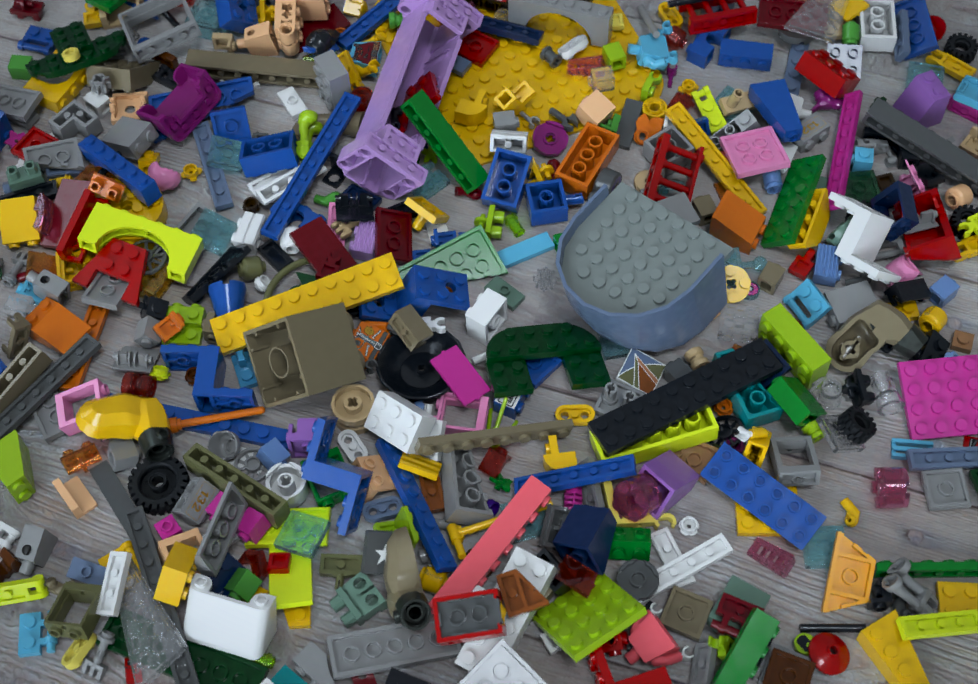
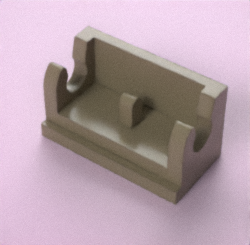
M411 304L395 311L388 321L411 352L426 344V340L434 335Z
M19 312L14 313V321L7 317L6 321L11 327L10 339L8 341V348L5 344H2L1 349L7 354L8 359L15 358L29 340L32 324Z

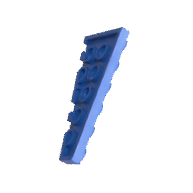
M248 76L217 82L216 84L220 88L222 96L213 109L219 106H232L254 95L252 77ZM171 92L148 96L149 104L156 109ZM208 113L204 119L210 117V114ZM156 130L159 136L154 143L156 144L168 137Z

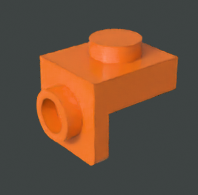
M171 311L167 317L153 326L152 329L166 343L183 330L185 320L179 313L176 314L174 311Z

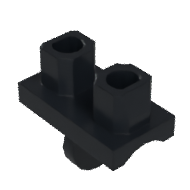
M855 369L854 373L847 376L844 380L845 385L841 387V392L845 395L848 394L854 407L859 406L860 409L864 405H871L876 398L873 392L866 390L871 383L870 376L862 374L861 369Z

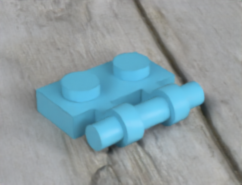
M42 612L20 614L18 656L20 658L42 655V647H47V653H55L58 638L51 636L48 630L47 636L43 638V629L46 627L43 623L45 619H43Z

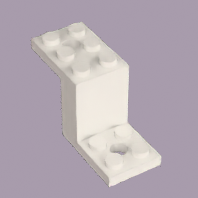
M831 191L828 198L834 201L833 205L841 209L845 208L848 213L853 215L834 254L841 258V262L847 265L852 264L854 266L853 269L861 273L866 272L868 274L867 277L870 279L880 280L886 284L899 282L901 279L899 275L874 262L894 220L853 198Z

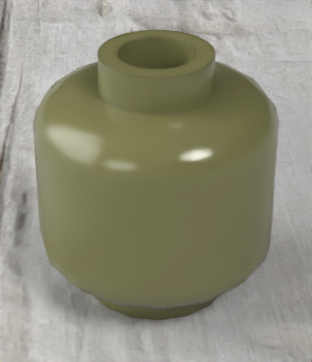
M259 256L244 257L237 264L238 275L245 281H252L257 276L260 277L263 275V272H266L265 261H261Z

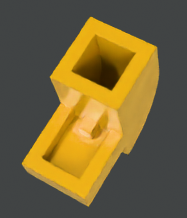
M524 80L512 92L505 87L494 100L504 111L514 110L515 115H518L521 111L524 112L527 109L525 105L537 93Z
M479 89L474 101L460 98L455 109V123L475 126L487 119V106L489 103L487 90Z
M548 436V443L545 444L546 454L543 455L545 471L576 466V452L559 453L557 436Z

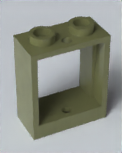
M66 581L43 622L48 633L56 638L67 637L74 640H89L101 617L96 614L102 585ZM74 602L90 604L80 624L63 622Z

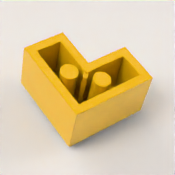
M175 541L163 564L153 599L176 607L179 606L182 599L186 600L189 593V587H186L187 583H191L194 573L197 571L194 561L197 548Z

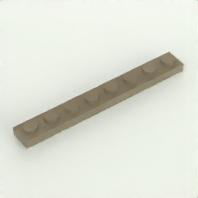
M572 419L421 437L418 438L414 449L416 455L423 454L429 456L438 452L450 453L461 449L467 451L476 447L488 448L499 444L505 446L515 442L527 443L530 440L538 439L544 441L550 435L564 438L570 434L574 423Z

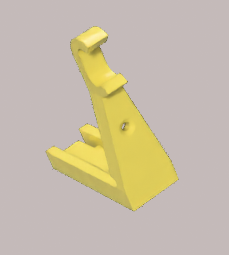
M611 480L600 482L604 505L606 508H610L617 521L616 527L643 528L653 526L657 531L660 526L658 521L668 520L671 523L670 527L674 529L676 518L670 513H664L658 520L651 515L622 516V519H620Z

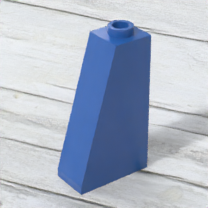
M785 79L750 84L749 100L769 126L772 125L782 143L801 140L803 127Z

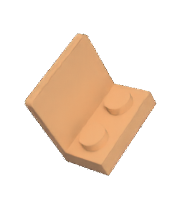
M380 454L357 457L352 463L354 466L373 471L365 503L372 501L378 492L397 490Z

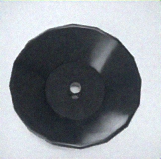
M435 331L433 332L434 335L426 340V344L411 352L398 335L391 336L385 341L377 354L378 366H376V371L381 383L389 391L408 400H429L444 395L450 388L430 363V360L441 354V351H446L455 345L465 355L460 341L448 331L442 334Z

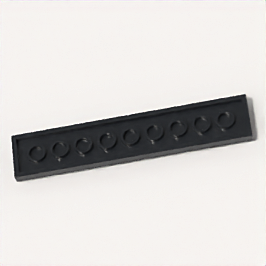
M759 338L588 422V428L607 457H610L783 371V366L763 339Z

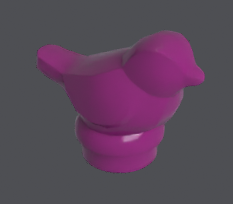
M822 89L814 92V100L817 103L811 109L812 113L818 110H840L842 108L843 100L834 99Z

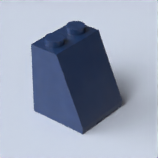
M573 505L553 540V544L568 570L599 575L605 573L617 521L610 508Z

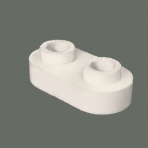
M578 35L560 47L557 52L564 60H569L578 51L584 50L587 47L588 39L586 35Z
M347 429L339 433V447L351 464L357 455L362 457L369 456L367 448L356 432ZM347 440H351V441H352V442L349 443V444H346V443H345Z

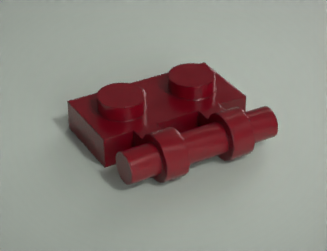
M723 592L715 613L723 617L721 622L713 619L710 627L718 630V633L722 635L726 633L736 638L740 630L729 626V620L743 626L753 607L763 612L765 609Z

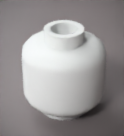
M294 225L286 227L280 237V247L288 254H296L300 251L289 237V233L298 229Z

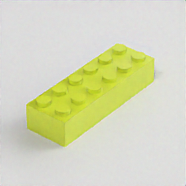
M709 407L610 457H607L590 429L589 437L598 461L634 454L636 464L654 459L668 450L677 452L681 449L684 450L701 443L717 440L719 426Z

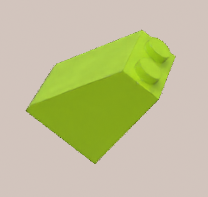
M13 430L0 440V481L16 502L20 504L28 500L36 492L29 449L17 431Z

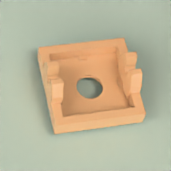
M148 92L112 94V97L109 98L112 125H115L122 116L141 120L136 111L142 105L148 104ZM128 107H135V111L133 113L125 112V110Z

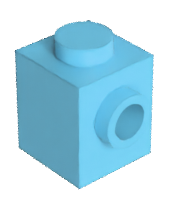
M855 147L850 164L851 174L870 175L874 149Z

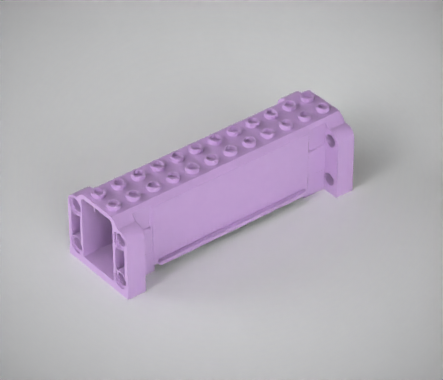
M465 0L399 1L397 9L402 14L403 20L396 32L356 138L341 149L337 159V165L342 169L344 176L374 195L394 200L425 183L429 171L419 165L417 160L420 152L424 149L426 140L409 119L407 130L404 133L392 126L390 123L391 109L401 106L407 89L411 85L414 86L418 79L429 71L435 74L438 83L436 87L439 88L441 97L443 96L463 41L462 38L478 29L484 17L481 12ZM428 14L432 15L442 25L435 27L426 20V16ZM441 100L435 104L437 109L440 105Z

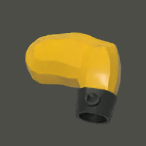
M119 393L86 401L76 414V424L87 436L96 439L135 438L146 459L150 462L165 461L174 453L175 449L170 422L163 405L157 398Z

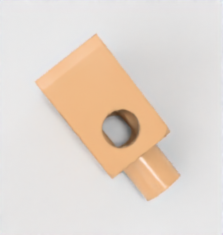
M270 21L246 27L244 29V38L236 40L238 49L247 48L251 55H279L276 34Z

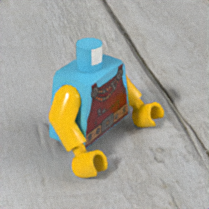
M382 26L376 29V34L370 39L353 43L352 50L349 52L361 78L366 76L377 78L383 53L381 40H386L387 38L385 34L387 30Z

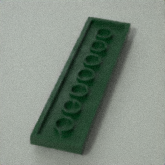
M120 607L118 617H109L103 630H108L115 634L114 644H109L107 650L173 678L156 621ZM97 639L95 644L99 646L100 641ZM186 640L200 684H261L269 673L267 667L243 657Z

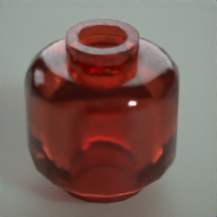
M673 25V32L669 35L665 33L663 35L666 36L668 48L677 51L679 48L683 49L688 41L686 39L687 32Z

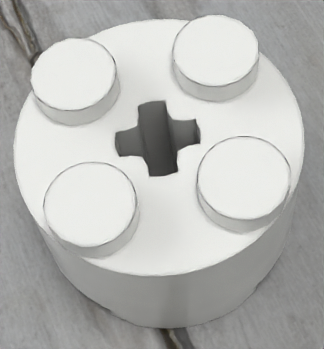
M294 462L277 463L266 474V488L287 500L289 508L301 505L309 494V485L307 480L302 479L303 472H301V467Z

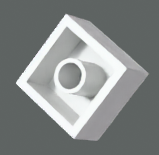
M489 288L484 293H480L474 306L469 307L465 313L467 336L487 346L492 337L507 320V298Z

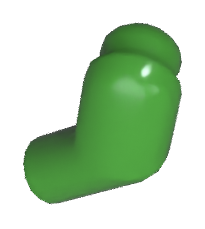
M332 192L325 197L316 194L314 203L329 207V202H335V195H339V192Z

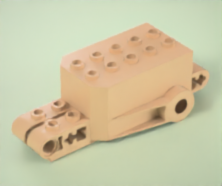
M275 0L274 30L279 50H283V53L287 56L298 54L300 42H303V33L301 31L303 21L328 20L329 13H331L329 0Z

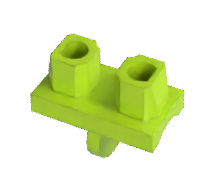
M490 205L488 217L486 218L485 214H481L480 217L474 219V225L477 227L481 224L490 241L491 238L501 239L502 226H495L494 223L504 224L505 212L495 210V205Z

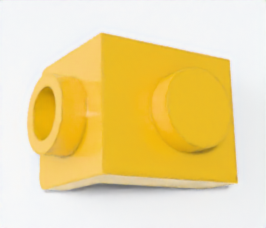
M145 151L138 159L139 169L148 175L149 165L155 161L159 163L161 159L160 152Z

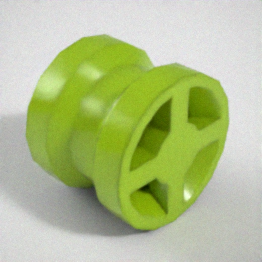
M818 419L809 422L801 429L803 434L811 436L813 444L827 435L825 429L820 427L821 423Z

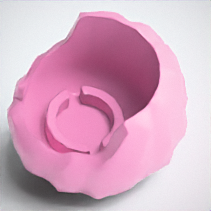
M157 161L151 163L148 167V176L156 181L161 192L174 190L179 185L181 175L178 171H173V169L166 167L162 168Z

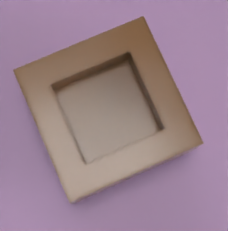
M955 329L950 349L970 354L975 334Z

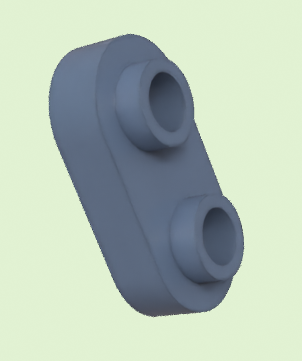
M388 496L368 501L362 509L363 517L370 523L396 518L403 506V502L397 496ZM393 506L397 507L394 511L390 510ZM372 511L377 512L375 515H370Z

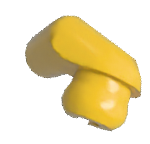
M846 497L840 502L841 506L847 511L844 520L848 527H854L859 522L860 511Z

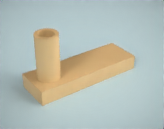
M736 88L731 96L718 100L724 117L742 113L747 108L749 111L756 109L748 98L749 91L743 92L742 89Z

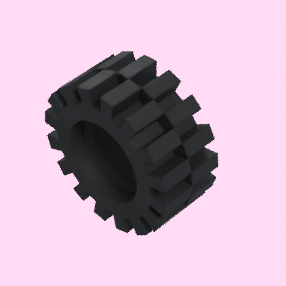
M954 33L947 39L943 52L949 53L959 60L970 64L976 56L978 43H976V39L972 40L973 36L967 37V33L964 35L958 33V36ZM955 47L964 48L966 51H960Z
M963 205V208L958 206L953 211L949 223L952 231H954V236L959 235L958 239H961L964 232H966L965 229L957 230L958 225L962 223L961 219H967L978 213V207L973 209V205H970L969 208H967V205ZM972 232L969 237L976 235L975 232Z
M853 405L838 417L837 424L840 425L839 429L844 431L842 434L848 436L847 439L849 441L852 439V443L861 445L875 435L877 431L875 426L877 425L875 422H872L874 420L873 417H869V413L864 412L865 409H859V406L854 407Z

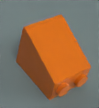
M726 190L711 218L709 234L735 250L749 255L752 249L757 248L760 241L758 239L759 235L763 236L767 228V225H765L766 217L737 195Z

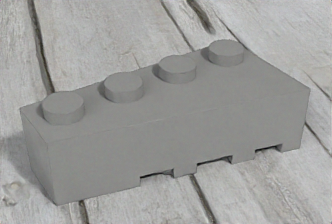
M461 449L450 453L442 452L440 463H442L441 475L445 521L472 525L491 519L494 514L487 505L488 497L486 493H483L480 485L482 480L480 475L476 473V463L471 450L465 451Z

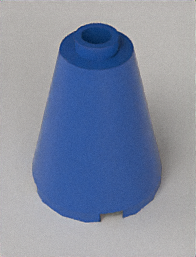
M229 280L228 284L218 281L209 285L208 293L216 317L244 307L247 290L244 282Z

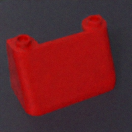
M937 187L914 195L918 215L920 216L921 212L928 211L929 209L936 210L938 217L935 220L939 227L907 235L903 234L906 241V246L903 247L906 258L911 257V260L955 261L961 259L962 257ZM900 201L894 205L895 210L892 211L895 222L903 217Z

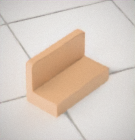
M78 476L73 477L64 484L59 477L52 481V484L77 520L98 506Z

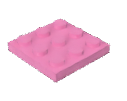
M772 125L720 137L719 143L737 179L790 167L791 161Z

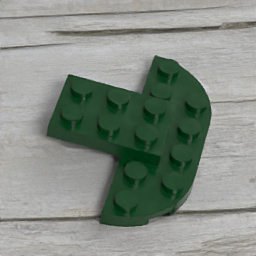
M82 21L72 22L68 26L58 27L49 32L58 52L57 54H49L43 59L32 60L25 67L27 72L33 77H38L37 75L46 78L64 76L113 57L118 53L122 45L125 46L127 37L124 30H117L110 35L100 36L91 41ZM70 47L78 48L81 57L71 63L64 62L61 55L62 52Z

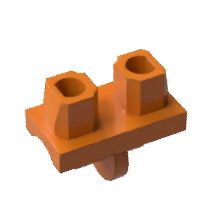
M94 172L88 189L107 199L120 203L126 185L115 181L112 177L108 178Z

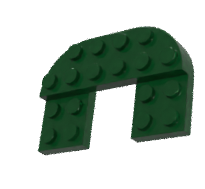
M568 322L506 328L492 337L486 349L485 368L494 398L533 394L534 387L525 360L561 357L572 390L605 387L608 382H611L601 354L602 346L598 339L589 331Z

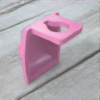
M905 254L894 259L884 267L901 277L899 282L914 280L918 275H923L910 258H906ZM890 282L887 285L888 287H891L894 283Z

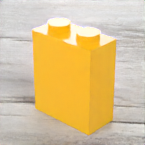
M32 195L0 200L2 245L9 246V249L20 248L21 244H27L28 246L39 245L43 235L38 197Z

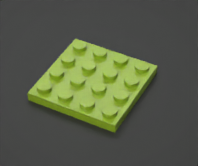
M591 574L590 577L575 585L566 594L557 597L549 606L538 610L537 614L533 617V623L577 663L648 613L640 602L605 574Z

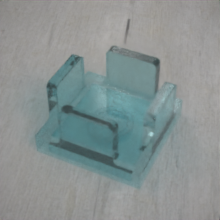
M196 0L191 11L202 33L199 38L212 40V32L218 33L219 31V33H225L226 29L219 28L215 0Z

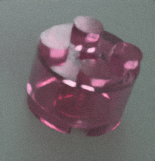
M875 467V480L871 481V491L876 493L874 500L875 508H907L910 500L907 486H910L906 468Z
M640 473L625 479L615 487L612 506L626 519L637 522L660 507L662 493H659L658 483L654 478Z

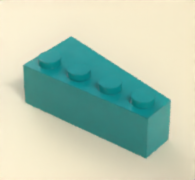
M731 348L715 353L712 361L734 351V349ZM760 382L727 398L732 402L735 416L747 430L751 429L752 426L758 427L778 421L784 411Z

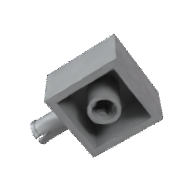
M673 124L643 142L642 155L650 163L652 162L657 139L664 132L671 135L669 142L672 145L693 153L695 151V147ZM669 151L665 156L667 161L682 167L692 162L691 159ZM664 168L661 175L665 178L674 171Z

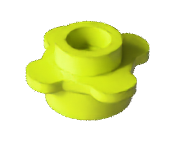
M154 365L149 375L155 380L164 381L171 376V373L166 366Z

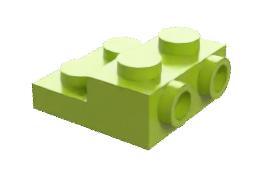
M173 303L172 306H168L165 317L171 311H174L176 314L179 313L185 320V327L166 343L162 341V345L172 343L201 346L203 339L201 325L203 318L207 316L205 308L199 304H192L191 307H187L180 303Z

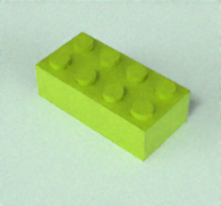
M779 303L763 313L757 332L758 338L768 339L791 366L792 370L790 372L795 378H798L807 390L825 379L832 359L788 310Z

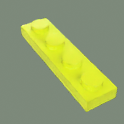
M977 609L899 616L895 620L903 641L978 633Z

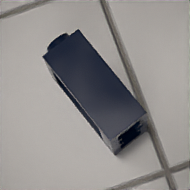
M896 181L871 199L872 209L889 218L888 209L900 201L903 217L892 224L885 240L890 242L919 224L912 187L901 181Z

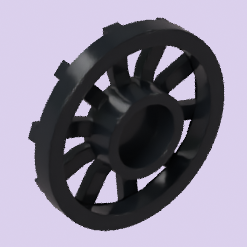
M722 415L715 418L719 426V440L716 443L713 441L709 443L716 448H720L721 445L719 444L722 441L727 443L729 440L731 442L730 446L736 448L741 443V440L736 438L734 433L740 431L733 428L737 423L739 426L744 427L742 422L732 415ZM725 420V423L720 424L719 421ZM729 420L734 421L732 425L728 424Z

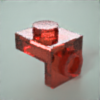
M677 91L668 104L667 109L679 101L686 110L690 106L694 107L695 104L692 102L693 98L685 92L682 95Z
M490 447L478 469L491 477L497 478L506 462L510 461L512 457L508 455V451L503 447Z
M249 549L243 552L238 562L242 565L250 564L252 573L264 581L268 575V562L266 561L264 550L256 551L255 549Z

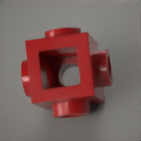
M622 631L614 636L613 644L610 639L601 645L603 653H608L609 657L622 655L621 651L627 650L626 645L629 644L627 631Z

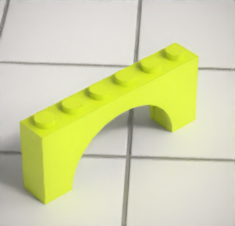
M99 202L95 204L77 237L80 248L94 253H98L113 238L137 236L149 239L161 246L168 255V278L184 284L187 283L204 248L203 238L197 234H189L179 228H172L162 222H154L144 216H137L127 210H119L107 203L102 204Z

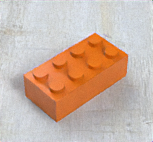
M587 122L554 173V179H562L564 191L571 194L582 192L583 198L587 200L589 193L594 188L599 172L609 165L619 149L620 135Z

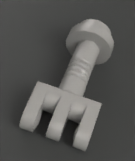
M16 251L11 258L12 263L15 265L10 273L3 275V285L9 288L15 286L18 282L16 275L23 266L30 268L35 260V255L30 254L28 256V253Z
M102 630V633L98 634L97 639L100 641L97 653L94 659H85L81 670L82 673L87 674L89 672V676L92 678L97 674L96 680L102 681L108 666L102 664V660L108 645L115 642V634L113 632Z

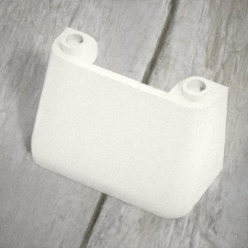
M196 573L190 583L183 624L186 640L250 660L261 658L277 631L276 596L259 593L254 595L249 603L210 592L212 589L210 577Z

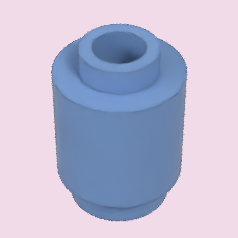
M780 170L762 173L764 189L767 193H779L783 186Z

